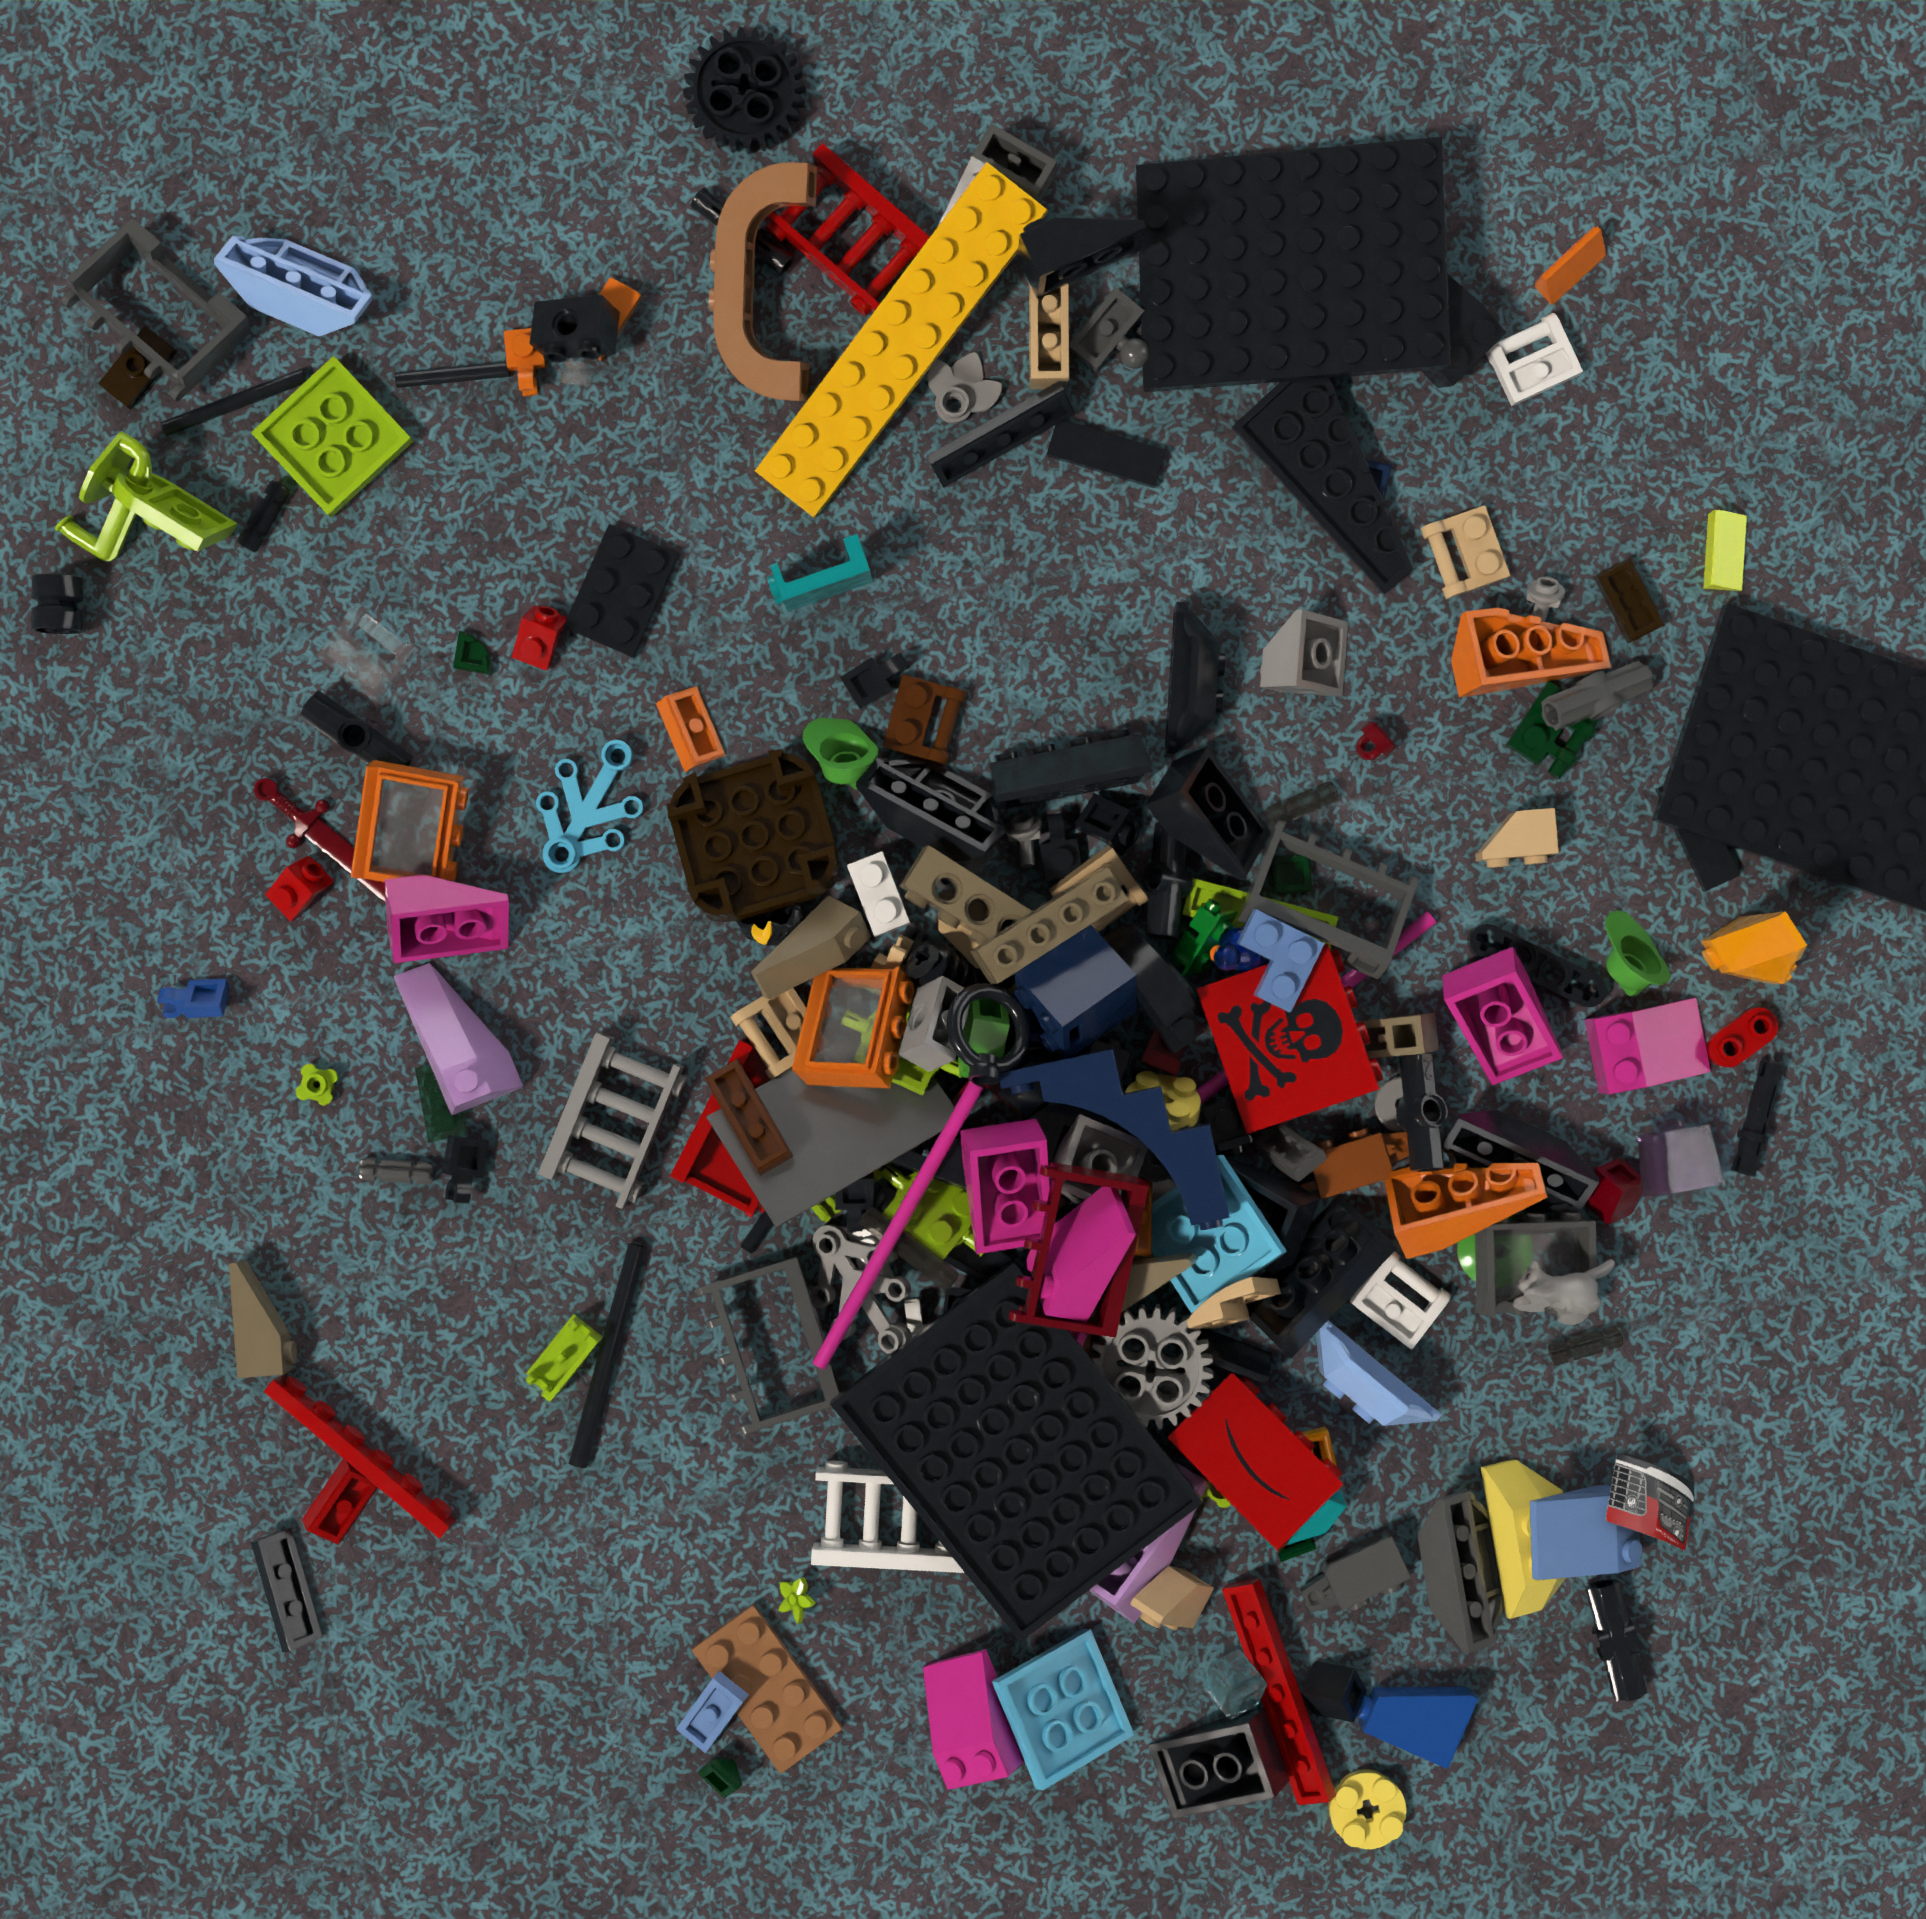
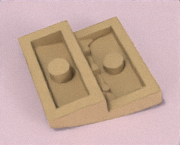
M1249 1277L1225 1287L1203 1302L1187 1319L1188 1328L1217 1329L1250 1319L1246 1304L1281 1294L1278 1280Z

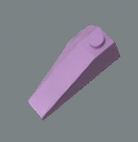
M431 963L394 976L396 985L451 1115L523 1088L509 1051Z
M1178 1463L1176 1466L1202 1497L1208 1482ZM1196 1509L1089 1591L1135 1624L1142 1612L1130 1605L1133 1597L1167 1566H1170Z

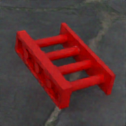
M822 143L812 154L814 165L817 167L816 197L827 185L831 187L835 183L845 192L842 195L844 200L808 240L791 226L808 206H787L780 215L773 211L764 219L767 223L764 228L778 242L781 243L786 239L852 297L849 301L850 304L861 315L866 317L869 313L871 315L880 305L876 299L905 266L916 257L930 236ZM863 207L873 216L871 219L872 225L835 265L819 250L855 210L860 211ZM891 232L902 241L899 244L901 249L864 290L848 274L883 235L888 236Z

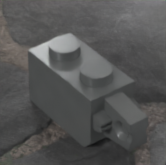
M1386 1529L1325 1557L1321 1566L1323 1573L1301 1587L1300 1592L1311 1613L1339 1605L1341 1610L1349 1608L1352 1611L1367 1605L1370 1602L1369 1598L1381 1592L1391 1594L1404 1587V1582L1411 1579V1576L1393 1537Z

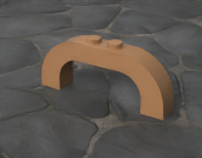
M788 162L773 164L755 171L746 177L732 191L722 208L716 229L715 249H712L710 253V269L715 273L714 288H711L709 292V309L713 311L714 335L720 355L731 373L747 388L765 397L780 400L807 401L809 399L810 363L774 359L763 351L755 338L753 331L755 241L761 223L773 211L786 206L816 207L817 167L809 163Z

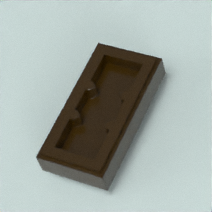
M146 325L137 334L142 341L168 363L178 352ZM133 347L126 354L120 355L98 384L131 410L158 375L154 379H150L144 374L146 367L151 362Z
M1630 558L1593 577L1628 644L1665 625Z

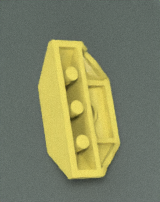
M1515 1459L1480 1467L1506 1618L1512 1619L1540 1611L1566 1578L1532 1579L1530 1501L1561 1494L1563 1490Z

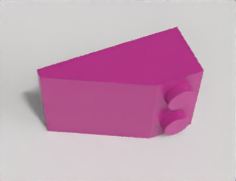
M427 875L385 879L387 931L394 963L508 949V894Z
M1513 947L1442 975L1444 1000L1492 1086L1563 1058L1562 1051L1531 980Z
M1696 998L1584 1019L1598 1092L1601 1094L1610 1095L1711 1072Z
M1037 1119L960 1130L963 1169L976 1253L982 1254L1024 1247L1025 1238L1039 1239L1045 1212L1032 1209L1033 1200L1048 1201L1050 1185L1049 1177L1039 1174L1041 1165L1048 1166L1047 1139Z
M1102 1186L1054 1224L1039 1292V1299L1045 1315L1087 1322L1136 1235L1118 1189ZM1032 1249L1027 1257V1268L1031 1275L1037 1250Z
M986 1649L924 1665L923 1674L933 1756L947 1789L950 1790L1009 1777L1024 1762V1759L991 1682L998 1677Z

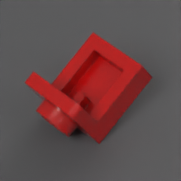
M534 605L521 618L512 658L547 671L552 664L559 635L564 629L567 617L558 614L551 607Z
M306 856L287 866L266 892L265 896L292 922L306 910L319 893L328 889L334 881L320 864L312 857Z

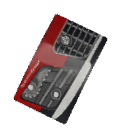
M1618 1453L1614 1467L1606 1521L1657 1538L1685 1551L1694 1501V1482L1664 1468Z

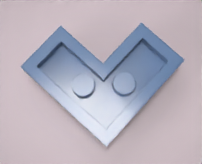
M1253 909L1237 944L1270 960L1253 995L1291 1013L1325 943L1257 909Z

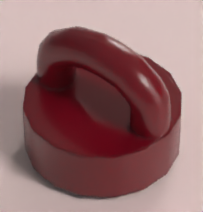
M1369 721L1360 729L1364 733L1356 743V752L1360 758L1374 760L1382 753L1387 757L1396 748V744L1374 721ZM1369 741L1375 745L1371 751L1365 749V745Z

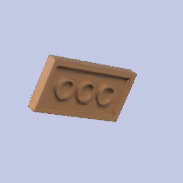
M754 1603L692 1647L691 1651L711 1678L720 1671L749 1694L736 1713L780 1774L842 1730V1724Z

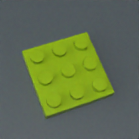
M332 356L251 432L331 518L414 442L335 356Z

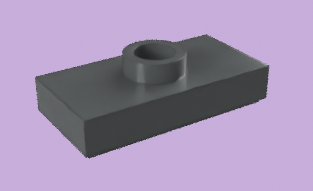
M1284 1123L1268 1127L1250 1143L1255 1153L1297 1182H1300L1327 1160L1321 1148Z

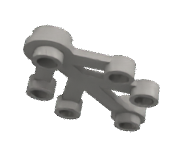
M827 1224L820 1227L813 1236V1248L821 1261L818 1285L810 1291L812 1304L817 1308H824L835 1301L836 1292L832 1286L835 1268L837 1267L843 1277L839 1306L840 1313L863 1270L855 1267L849 1256L864 1259L867 1265L878 1244L871 1246L849 1239L847 1232L837 1225ZM826 1238L832 1242V1250L826 1246ZM890 1256L888 1257L885 1265L889 1262ZM879 1274L871 1289L885 1292L891 1301L897 1302L909 1296L911 1285L903 1276L892 1278ZM894 1283L901 1286V1295L895 1292ZM819 1290L824 1291L826 1294V1301L819 1299ZM870 1290L861 1306L879 1332V1347L890 1355L912 1338V1334L905 1324L901 1322L891 1323ZM834 1319L831 1322L830 1329L833 1326L836 1319ZM854 1320L842 1340L853 1336L856 1332ZM888 1335L894 1338L895 1346L890 1343Z

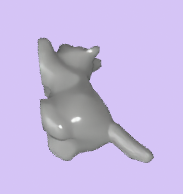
M1609 1259L1584 1273L1577 1272L1563 1276H1550L1541 1270L1539 1262L1535 1260L1531 1267L1526 1268L1527 1271L1518 1281V1289L1524 1295L1514 1299L1513 1307L1526 1312H1542L1554 1309L1558 1313V1322L1566 1325L1579 1324L1590 1313L1595 1312L1601 1306L1602 1302L1598 1297L1599 1287L1596 1280L1608 1275L1615 1267V1261Z

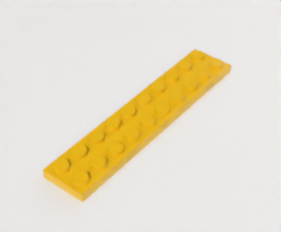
M986 162L756 468L755 472L813 518H816L1018 253L1019 235L1024 232L1023 228L1035 220L1043 219L1048 210Z

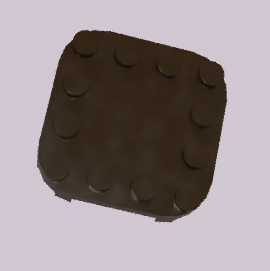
M783 749L769 750L770 756L702 776H697L694 772L682 778L683 783L673 793L670 804L667 803L668 819L672 825L688 885L687 890L697 908L709 920L715 922L743 920L811 900L825 893L827 889L832 888L836 884L839 870L838 851L819 784L809 763H806L799 756L786 753Z

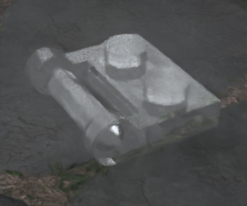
M356 603L349 609L343 622L316 656L378 703L418 653V649L410 642H402L369 616L367 608L360 603ZM357 626L396 655L390 665L351 635Z

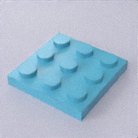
M1224 1155L1217 1156L1230 1218L1222 1219L1223 1226L1207 1230H1200L1199 1224L1191 1226L1186 1206L1177 1186L1152 1203V1253L1154 1256L1194 1252L1198 1258L1191 1267L1170 1280L1191 1313L1215 1293L1238 1281L1252 1277L1287 1252Z
M1082 1629L991 1681L1034 1786L1038 1790H1045L1134 1736L1132 1727L1091 1629Z

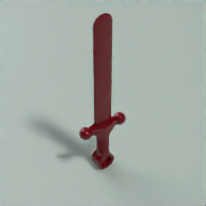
M263 778L256 782L254 793L257 798L269 801L296 823L294 834H290L286 838V845L289 848L295 849L299 847L302 837L305 836L351 874L355 848L319 819L322 814L327 813L330 809V804L327 800H318L314 810L305 812L280 791L279 785L274 780ZM356 878L375 895L386 901L385 882Z

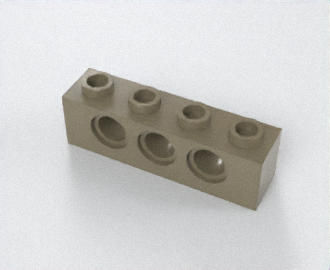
M929 845L923 847L900 884V887L907 891L904 896L906 899L921 908H925L926 904L938 910L937 918L955 929L960 924L972 932L969 938L979 945L999 933L1001 925L1005 920H1011L1015 923L1032 912V910ZM940 879L948 880L953 886V895L948 901L940 899L935 892V886ZM974 899L981 901L986 909L985 916L980 921L973 920L968 914V906Z
M1108 867L1098 869L978 945L970 952L989 983L999 984L1128 901V898Z

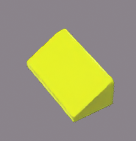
M1713 510L1708 514L1703 589L1742 591L1746 515L1723 510Z

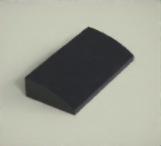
M1338 1195L1310 1224L1295 1264L1274 1273L1266 1270L1260 1276L1261 1278L1277 1279L1281 1294L1246 1304L1250 1320L1289 1358H1292L1390 1257L1397 1247L1377 1227Z

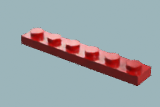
M281 1375L268 1385L263 1391L439 1539L454 1524L456 1520L451 1516L453 1511L444 1501L439 1498L431 1500L421 1491L423 1485L418 1479L408 1473L404 1476L392 1467L394 1461L388 1454L380 1449L375 1451L370 1449L363 1443L365 1437L358 1429L351 1425L344 1427L334 1418L336 1412L325 1402L318 1400L315 1403L305 1394L307 1388L298 1379L292 1376L285 1378Z
M1258 1578L1227 1584L1222 1588V1592L1278 1745L1297 1804L1328 1803L1337 1795L1261 1580Z

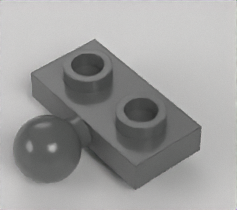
M1115 287L1070 341L1069 351L1095 372L1099 370L1116 348L1120 351V358L1125 366L1131 369L1143 367V364L1149 357L1147 343L1139 338L1129 339L1126 335L1139 321L1145 310Z

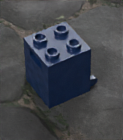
M1092 925L1087 926L1015 973L1016 989L1014 993L1027 1013L1030 1026H1033L1038 1031L1040 1041L1046 1050L1051 1054L1056 1052L1061 1059L1073 1057L1137 1012L1136 973Z

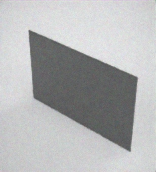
M857 1031L828 1047L823 1053L816 1054L814 1062L853 1063L861 1046L862 1033ZM791 1068L756 1088L758 1095L793 1154L792 1158L761 1176L756 1171L723 1110L719 1109L706 1116V1118L777 1228L939 1134L955 1107L934 1076L931 1078L922 1096L893 1082L890 1089L807 1085Z

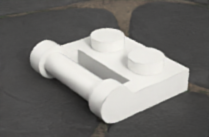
M1555 313L1542 317L1540 323L1497 342L1486 353L1511 407L1573 379L1583 372L1560 320ZM1546 336L1551 339L1552 345L1515 362L1508 363L1505 355Z
M1394 1251L1365 1281L1349 1302L1412 1350L1447 1305L1452 1295L1444 1288L1437 1289L1401 1261L1400 1254ZM1390 1271L1429 1301L1424 1311L1384 1281Z

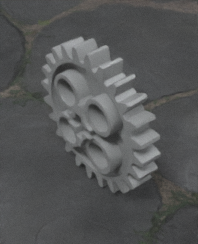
M1140 1304L1139 1315L1136 1316L1127 1308L1124 1311L1125 1320L1123 1322L1119 1321L1116 1338L1102 1336L1105 1341L1094 1340L1092 1348L1101 1354H1092L1090 1357L1138 1418H1141L1146 1428L1149 1420H1155L1158 1429H1162L1163 1418L1167 1417L1175 1426L1178 1422L1177 1413L1181 1412L1184 1416L1191 1417L1190 1403L1198 1407L1202 1406V1399L1197 1392L1209 1393L1210 1386L1203 1379L1213 1378V1370L1203 1366L1213 1362V1355L1201 1353L1209 1347L1208 1339L1197 1341L1196 1339L1200 1335L1201 1329H1187L1188 1315L1179 1321L1175 1320V1308L1173 1307L1166 1316L1161 1315L1160 1304H1156L1153 1314L1147 1313L1144 1304ZM1130 1338H1136L1142 1341L1145 1347L1138 1353H1132L1126 1350L1123 1344ZM1168 1343H1176L1182 1348L1183 1352L1179 1356L1171 1358L1162 1352V1348ZM1124 1360L1129 1364L1120 1366L1117 1364V1361ZM1148 1360L1156 1361L1154 1373L1147 1372ZM1182 1367L1185 1369V1372L1178 1373L1177 1371L1172 1369ZM1125 1376H1134L1139 1380L1140 1385L1134 1390H1128L1123 1388L1119 1381ZM1170 1380L1176 1383L1179 1389L1173 1394L1166 1395L1159 1391L1157 1386L1163 1381Z

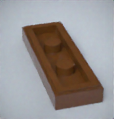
M738 1059L705 1077L708 1086L760 1176L793 1157L792 1152Z

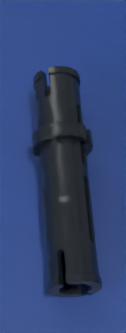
M704 187L693 198L691 207L717 226L720 217L717 212L721 214L725 203ZM761 228L758 230L755 242V256L775 270L778 275H783L791 266L794 255L788 253L771 240L769 232Z
M1760 1061L1746 1119L1742 1130L1739 1129L1737 1137L1740 1139L1731 1167L1733 1172L1756 1177L1763 1145L1768 1144L1769 1137L1766 1134L1777 1097L1779 1083L1785 1069L1784 1066Z

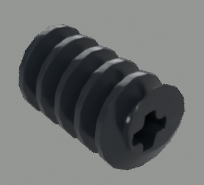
M930 939L918 945L910 953L905 964L906 974L911 978H915V981L921 986L941 976L964 988L977 983H988L983 974L967 963L964 958L957 955L954 950L949 948L940 939Z

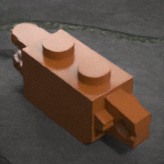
M1364 1127L1348 1132V1140L1334 1144L1332 1138L1315 1142L1314 1144L1324 1151L1327 1160L1310 1173V1180L1296 1182L1295 1184L1307 1191L1315 1190L1317 1197L1324 1199L1388 1179L1392 1171L1391 1164L1409 1156L1407 1132L1399 1131L1381 1134L1374 1131L1370 1133L1369 1127ZM1278 1169L1280 1174H1285L1280 1169Z

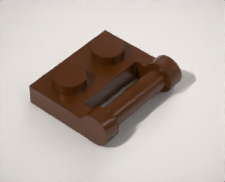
M902 674L882 747L948 765L951 754L947 752L961 703L965 704L968 692ZM935 698L947 699L933 748L922 746Z

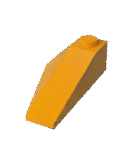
M1786 911L1738 917L1701 941L1705 947L1702 955L1713 970L1719 969L1724 974L1769 984H1785L1792 978L1790 973L1797 968L1795 962L1801 959L1807 947L1806 942Z

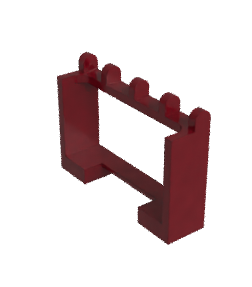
M1050 1162L1049 1166L1041 1165L1039 1174L1052 1177L1048 1201L1033 1200L1032 1209L1045 1212L1040 1238H1025L1024 1247L1037 1250L1031 1277L1017 1276L1016 1279L1017 1286L1029 1288L1025 1305H1019L1018 1310H1010L1008 1319L1015 1322L1116 1338L1149 1186L1141 1177L1056 1162ZM1064 1180L1122 1189L1121 1198L1136 1233L1097 1303L1095 1316H1090L1087 1322L1045 1315L1043 1308L1036 1307Z

